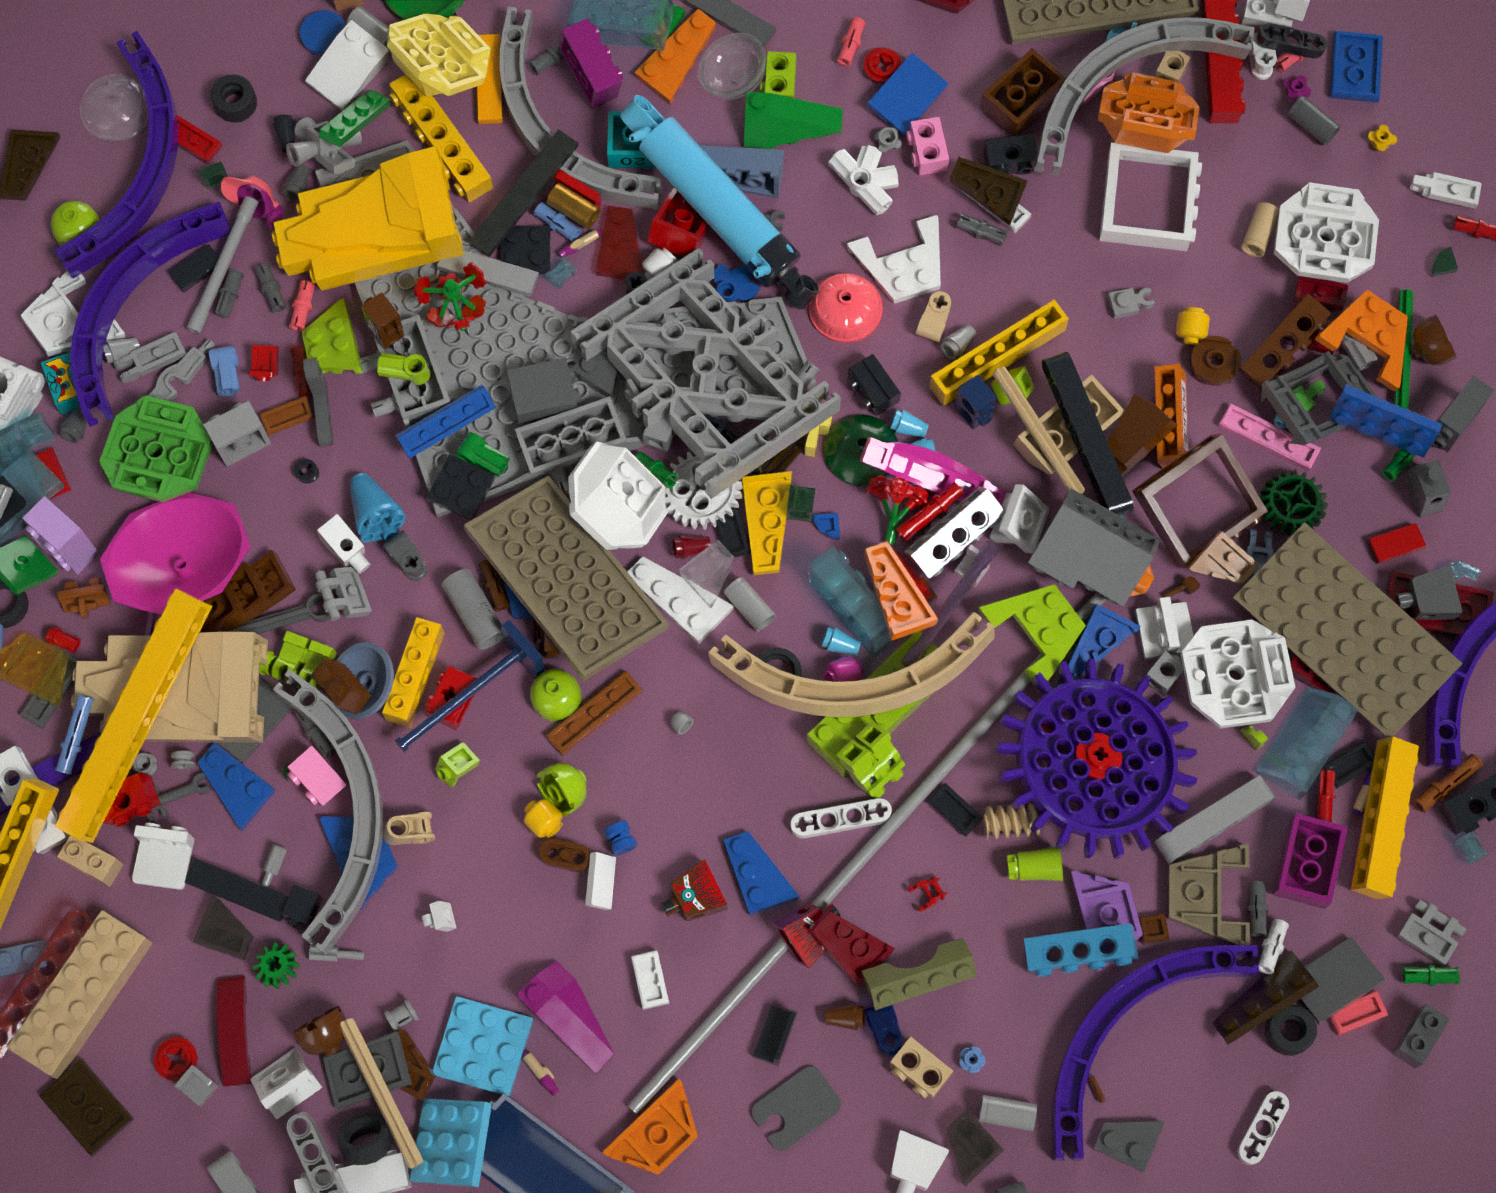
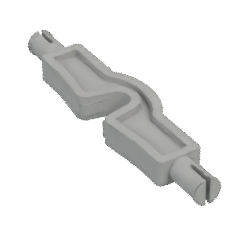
M207 338L198 349L192 347L178 364L168 367L161 373L157 380L156 388L148 396L171 402L176 399L178 393L170 385L171 381L178 380L183 384H189L208 361L206 355L215 344Z

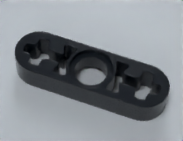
M1272 23L1263 24L1256 35L1257 42L1262 47L1313 59L1321 57L1327 48V41L1320 34ZM1286 37L1294 38L1297 41V44H1290L1286 40Z

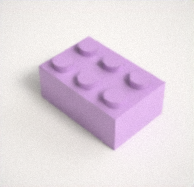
M45 496L22 517L28 525L25 528L26 531L32 535V538L39 544V547L49 556L52 555L57 560L56 562L67 572L71 569L78 575L100 554L81 528Z

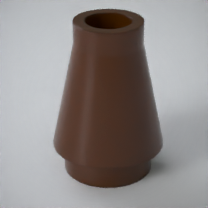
M856 1003L826 1009L825 1023L826 1025L857 1031L858 1028H864L865 1008L864 1006H858Z

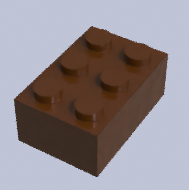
M1031 48L982 93L980 108L1009 134L1018 136L1053 103L1067 77Z

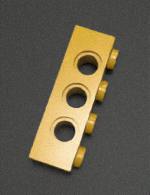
M416 617L395 675L390 695L382 711L386 721L411 728L445 634L441 624Z

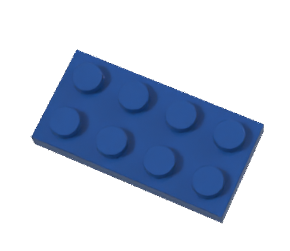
M1345 385L1329 419L1336 421L1340 425L1348 426L1360 431L1364 435L1375 437L1388 445H1394L1408 451L1412 455H1418L1423 458L1442 427L1441 423L1349 385Z

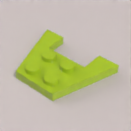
M1055 584L977 609L985 621L994 626V629L1013 615L1043 655V658L1024 671L1032 683V679L1039 672L1047 681L1051 678L1086 626Z

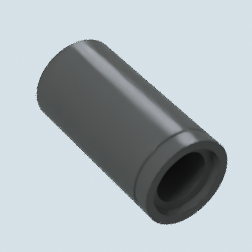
M1304 96L1299 98L1288 112L1290 118L1323 145H1327L1341 128L1339 124Z

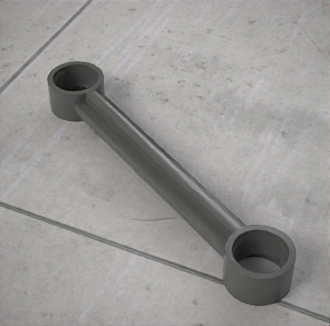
M315 594L309 598L306 605L248 621L228 632H255L256 634H261L309 619H313L316 622H326L330 620L329 613L320 616L312 613L313 605L318 601H324L322 594Z

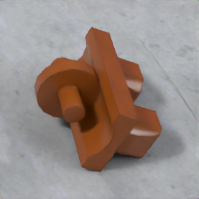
M100 577L90 578L88 586L81 588L77 582L64 583L63 591H58L57 594L64 613L80 612L83 619L89 618V610L110 606L109 595Z

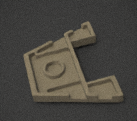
M1249 844L1239 845L1232 849L1217 851V853L1203 857L1199 856L1168 866V920L1234 945H1250V923L1221 920V868L1248 870Z

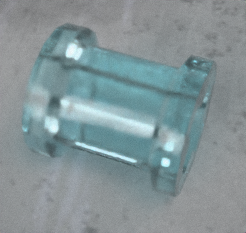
M565 257L559 259L560 263L551 272L547 271L545 273L547 280L559 290L571 275L574 276L578 273L575 266Z
M1475 830L1454 842L1456 846L1461 847L1468 859L1466 861L1468 865L1481 860L1489 854L1488 850H1484L1476 838L1477 832Z

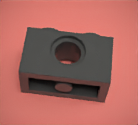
M1425 1004L1418 1009L1392 1054L1415 1069L1423 1065L1450 1019L1428 1004Z

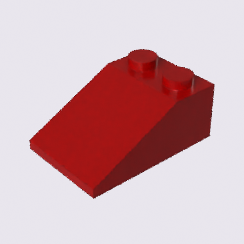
M673 188L653 218L647 242L659 248H666L668 251L681 257H686L701 247L710 226L685 198Z

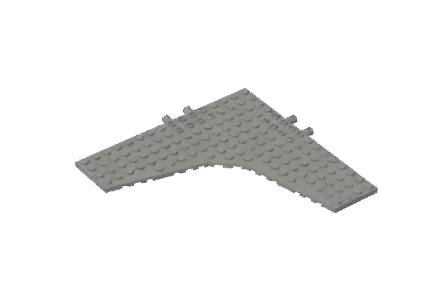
M406 140L355 157V167L343 173L334 175L326 167L315 172L320 186L325 187L372 175L381 168L380 163L414 152L415 150ZM451 203L455 223L461 235L463 249L488 257L470 245L469 240L474 235V232ZM438 262L355 282L362 305L369 297L377 296L381 292L386 296L399 313L405 334L403 338L386 349H383L374 337L378 350H376L377 353L360 358L363 373L378 369V359L382 353L407 357L413 354L421 355L430 370L429 380L422 385L413 384L410 380L388 377L393 393L389 398L371 403L376 418L394 411L401 412L407 429L480 385L485 386L496 407L416 455L429 492L449 454L457 457L455 453L469 432L477 434L489 446L510 458L504 473L499 477L495 476L496 478L484 501L533 485L548 475L561 491V487H563L566 496L570 495L569 483L565 473L574 470L589 447L595 442L624 447L629 451L646 446L643 442V434L646 428L643 423V413L641 412L642 416L639 418L633 414L632 404L627 401L624 390L627 389V379L619 371H617V377L615 378L612 398L605 396L575 376L576 380L572 381L573 389L578 388L581 403H577V408L540 421L522 425L518 424L507 370L566 358L568 366H574L582 357V347L580 344L579 348L575 350L571 345L570 331L587 321V317L578 318L571 314H564L557 311L555 307L543 302H536L524 297L522 294L486 284L484 287L476 289L473 284L468 283L460 289L462 295L468 300H471L475 295H479L486 301V305L483 307L485 312L481 317L475 318L474 321L470 322V327L464 331H456L455 327H436L426 319L430 308L438 309L442 307L444 302L443 296L431 293L429 295V303L423 304L418 303L414 293V287L418 283L419 277L427 276L430 280L429 286L435 288L439 284V277H446L449 274L437 269ZM457 276L460 281L465 279L464 277ZM782 297L754 299L745 303L727 302L740 316L739 327L762 314L767 319L765 332L772 325L777 329L776 344L770 348L797 376L805 365L807 358ZM459 299L458 304L462 312L465 307L464 303ZM449 302L447 310L449 314L454 316V322L457 321V316L453 303ZM687 307L668 308L646 322L665 324L670 320H677L682 322L685 327L707 329ZM640 346L677 387L690 388L694 351H683L682 353L672 355L666 353L663 348ZM720 354L716 391L727 392L731 388L738 387L747 391L748 394L769 396L732 355ZM416 367L412 372L417 373L422 367ZM815 378L808 385V389L816 387ZM711 415L720 420L726 418L725 416ZM433 503L437 517L452 513Z

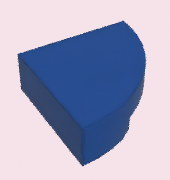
M838 513L813 515L814 525L822 535L830 539L840 540Z

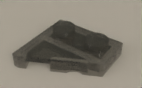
M212 894L193 943L244 961L254 936L216 895Z
M967 1109L946 1128L960 1178L965 1187L1004 1151Z

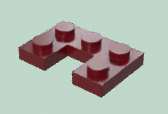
M1299 276L1291 312L1308 293L1324 307L1342 311L1349 285L1330 280ZM1297 321V327L1301 331L1309 330L1307 321ZM1315 331L1310 336L1313 341L1306 349L1321 353L1329 351L1333 355L1334 351H1331L1315 340V337L1319 334V332ZM1288 338L1284 339V344L1292 345L1291 340Z

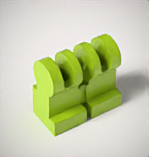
M287 631L280 654L272 668V678L280 680L285 671L290 669L306 682L311 679L309 684L319 691L321 688L312 678V673L324 658L335 660L337 652L330 646L313 640L310 642L308 638ZM301 664H304L305 666L302 668L301 672L299 673L300 665H301Z

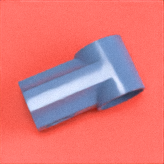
M235 346L209 349L212 370L215 372L218 395L225 397L235 396L240 392L237 374L239 362Z

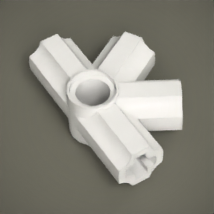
M870 145L862 146L857 162L845 149L839 150L829 160L828 165L849 186L851 194L859 197L876 216L884 213L893 203L891 197L884 190L897 188L899 185L895 166L877 168L882 152ZM863 180L866 184L859 185L855 181Z

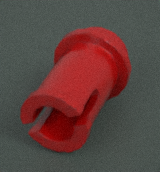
M51 627L45 638L50 646L57 645L73 654L77 652L81 644L80 638L61 631L60 627Z

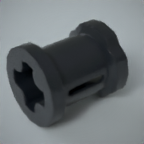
M635 272L630 273L626 277V295L647 282L645 275Z

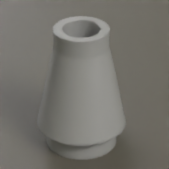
M966 324L963 328L945 337L941 344L942 352L950 359L961 357L971 340L976 336L975 329Z
M137 338L106 341L104 357L107 364L115 363L116 360L140 348Z

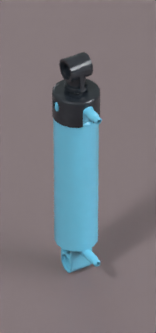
M635 95L620 113L623 122L633 131L629 136L630 142L642 141L639 146L640 151L743 261L746 268L765 288L771 287L778 281L781 287L784 286L787 289L785 296L789 303L797 309H804L820 292V288L813 278L808 275H800L798 273L799 269L796 266L794 267L801 258L800 252L769 222L674 117L665 119L646 98Z

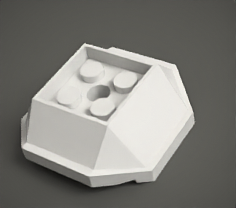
M1309 182L1301 191L1280 205L1274 255L1297 276L1348 283L1374 266L1379 219L1365 202V198L1358 189ZM1321 237H1327L1330 241H1324Z
M597 441L589 447L568 477L571 499L569 504L570 516L606 550L643 547L649 542L669 512L665 505V486L627 448Z
M1254 620L1201 626L1181 653L1190 704L1219 729L1271 722L1295 689L1285 637L1276 632L1273 633ZM1229 672H1238L1241 679L1235 680L1231 678Z

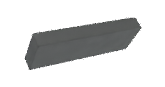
M62 650L19 715L37 727L44 729L74 684L73 670L76 668L77 661L81 660Z

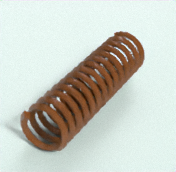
M1095 1076L1088 1077V1081L1092 1084L1091 1086H1093L1092 1088L1094 1093H1096L1095 1095H1097L1098 1101L1101 1103L1105 1102L1106 1099Z

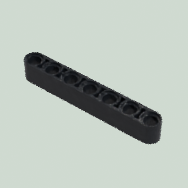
M1065 351L1043 359V372L1100 505L1119 516L1133 511L1134 505L1070 354Z

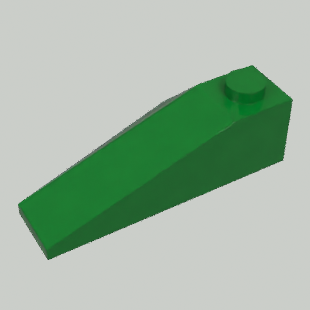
M747 92L744 148L775 149L776 146L786 143L792 145L798 143L799 140L807 138L817 139L841 133L843 109L773 93Z

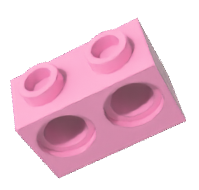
M940 117L911 121L910 131L906 132L908 145L913 146L914 153H911L913 167H918L919 176L948 171L949 156ZM927 134L929 137L923 138L920 135ZM931 155L934 159H927L925 156Z

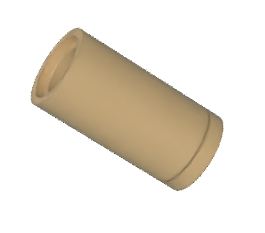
M1266 202L1257 204L1241 245L1244 253L1253 257H1263L1265 255L1278 220V207Z

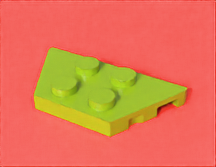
M342 298L302 331L307 358L317 357L323 373L342 374L343 370H354L355 374L363 373L349 309L346 301Z

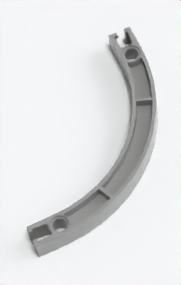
M508 7L500 45L502 88L510 118L519 136L536 157L553 137L554 133L537 112L526 84V58L534 23L532 10L525 9L523 25L518 26L514 25L517 21V8ZM576 151L572 153L560 168V170L600 193L602 200L627 206L659 210V195H662L663 190L661 177L615 170L593 162ZM627 188H635L631 192L625 191ZM642 191H651L657 193H654V195L644 193Z
M1174 18L1146 23L1109 39L1093 50L1076 66L1057 93L1043 125L1034 171L1043 172L1044 154L1055 156V162H1052L1051 175L1058 176L1062 167L1070 125L1076 111L1091 90L1115 70L1148 55L1178 50L1204 51L1246 59L1251 50L1252 43H1249L1254 35L1255 28L1207 18ZM1216 35H1222L1225 40L1218 39ZM1233 39L1243 40L1244 43H1247V45L1233 41ZM1047 138H1055L1058 143L1052 144Z
M289 669L285 674L287 678L286 683L292 685L294 682L301 689L297 691L295 696H291L284 692L282 689L283 685L279 682L273 691L280 699L316 725L331 742L344 765L353 799V837L343 874L329 900L302 934V937L313 946L315 944L314 936L323 927H326L330 933L322 945L317 942L315 947L324 955H327L359 912L374 880L383 841V802L372 761L359 735L348 719L337 709L332 701ZM306 697H315V701L312 705H302L303 700ZM340 913V922L336 925H330L328 923L330 915Z

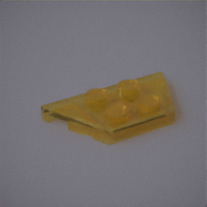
M23 633L11 645L0 650V680L60 707L68 654L57 647Z

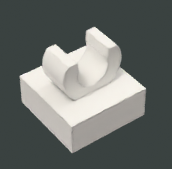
M436 901L429 904L431 913L422 916L424 927L430 925V928L435 927V930L446 932L456 929L450 903Z

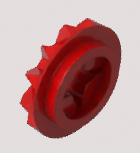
M876 48L870 51L864 59V71L868 79L875 80L877 84L879 82L886 83L902 65L900 56L889 48ZM880 59L887 66L885 72L881 68H877L879 67Z
M175 1037L164 1041L158 1047L154 1056V1065L160 1076L166 1080L177 1082L191 1065L196 1067L199 1058L196 1048L191 1042L184 1038ZM181 1052L180 1058L185 1062V1065L176 1064L172 1068L173 1061L167 1057V1054L177 1056Z

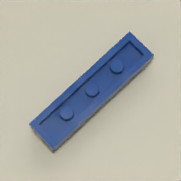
M480 385L395 436L406 456L410 459L496 407L485 386Z

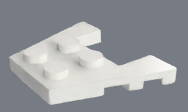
M937 215L916 221V227L923 242L922 245L881 258H876L868 237L847 243L848 251L854 254L860 261L859 264L871 274L875 283L893 304L940 289L939 222Z
M66 271L60 278L57 277L52 282V287L44 295L41 294L21 314L22 321L47 356L71 351L72 335L79 313L65 295L86 284L82 274L72 279L68 271ZM115 319L106 341L126 338L124 331Z

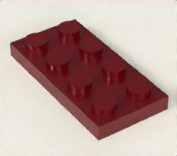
M1391 571L1386 595L1395 602V595L1407 592L1406 584L1417 576ZM1455 584L1462 613L1453 620H1416L1413 617L1411 607L1402 610L1426 631L1457 637L1475 616L1492 604L1494 591Z

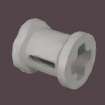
M408 999L404 1000V1004L393 1011L384 1012L394 1032H398L399 1028L412 1020H419L415 1009Z

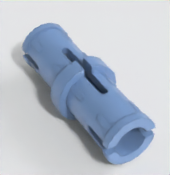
M541 202L536 207L534 215L550 225L551 230L560 232L571 242L578 239L581 229L566 220L564 214L555 212L544 202Z

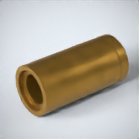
M560 183L553 187L547 198L549 206L586 229H590L595 224L601 212V208Z

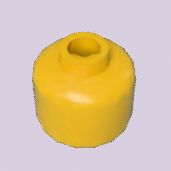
M1185 307V310L1178 314L1176 335L1183 338V343L1197 345L1199 340L1207 338L1210 317L1204 313V309Z
M542 799L538 802L533 800L524 809L526 812L524 817L525 825L539 838L552 837L563 825L561 822L563 817L561 811L548 799Z

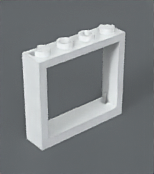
M1111 142L1107 160L1099 241L1187 251L1190 242H1194L1196 236V228H1192V222L1196 221L1198 206H1194V200L1198 199L1200 184H1196V178L1200 177L1202 162H1198L1199 153L1181 150L1163 153ZM1119 159L1189 167L1183 233L1113 225Z

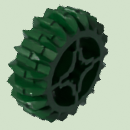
M1295 469L1291 475H1289L1287 470H1284L1281 476L1276 473L1272 476V480H1266L1265 487H1262L1259 493L1261 495L1260 499L1267 509L1263 522H1272L1269 526L1270 530L1276 526L1280 528L1278 530L1279 535L1285 530L1288 536L1291 537L1304 522L1312 529H1314L1313 526L1318 527L1321 524L1320 519H1324L1326 512L1323 510H1326L1328 507V503L1324 502L1327 493H1320L1323 487L1322 484L1314 485L1315 477L1308 480L1306 472L1298 476V472ZM1286 487L1294 488V490L1289 492L1282 490L1281 492L1278 491L1279 489ZM1302 492H1304L1307 495L1310 501L1304 498ZM1296 496V498H1295V500H1294V502H1295L1296 504H1295V506H1293L1292 510L1290 511V510H1289L1290 507H1291L1290 501H1292L1293 497ZM1275 505L1281 508L1283 515L1276 509ZM1293 515H1307V517L1302 519H1291Z

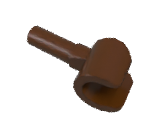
M1189 576L1180 585L1163 593L1164 597H1171L1182 592L1184 589L1191 595L1199 589L1200 583L1194 577Z

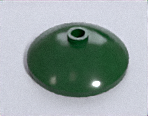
M858 414L840 420L831 428L825 440L824 456L828 468L839 480L849 485L861 487L869 486L871 478L881 475L887 478L890 475L878 468L860 462L864 447L858 445L860 441L867 442L868 437H872L884 443L898 442L894 431L883 420L870 415Z

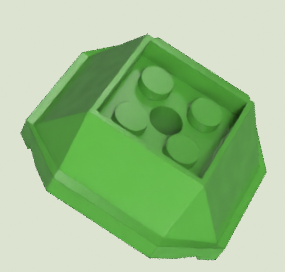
M145 395L137 403L115 416L99 462L115 491L166 502L198 489L213 441L194 407ZM163 451L159 457H152L155 452Z

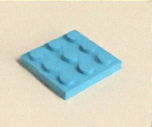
M456 996L433 1072L436 1077L498 1095L505 1094L510 1098L534 1019Z
M424 1099L416 1146L423 1158V1163L412 1168L410 1181L426 1184L479 1187L492 1103Z

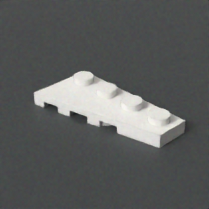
M642 557L627 571L646 596L698 644L734 610V605L645 557Z

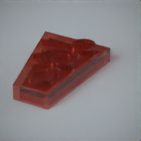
M608 205L595 271L596 276L625 280L630 273L640 272L643 274L633 209Z

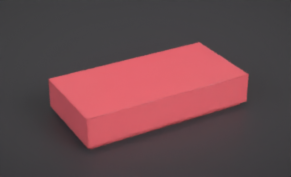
M1375 990L1365 994L1332 1016L1330 1020L1338 1036L1388 1016V1013L1378 991Z

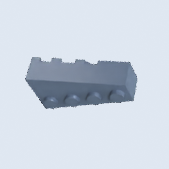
M698 144L742 192L779 199L784 176L785 150Z

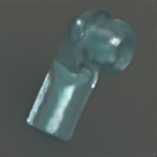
M1460 560L1447 565L1451 566L1454 580L1466 576L1476 581L1481 573V569Z

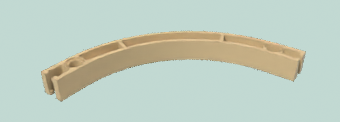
M973 612L948 640L925 658L894 673L860 681H820L781 671L763 662L727 635L721 639L723 647L721 652L725 655L729 652L732 655L729 660L717 653L719 649L715 646L708 653L710 662L714 667L753 695L769 703L811 715L854 717L897 709L923 699L941 689L961 674L993 641L995 630L994 626L988 622L986 629L977 637H974L972 633L974 630H979L982 618ZM962 645H965V646H968L969 648H968V649H965V650H961V649H959L958 647H960V646H962ZM742 665L748 666L744 670L737 669L739 666Z

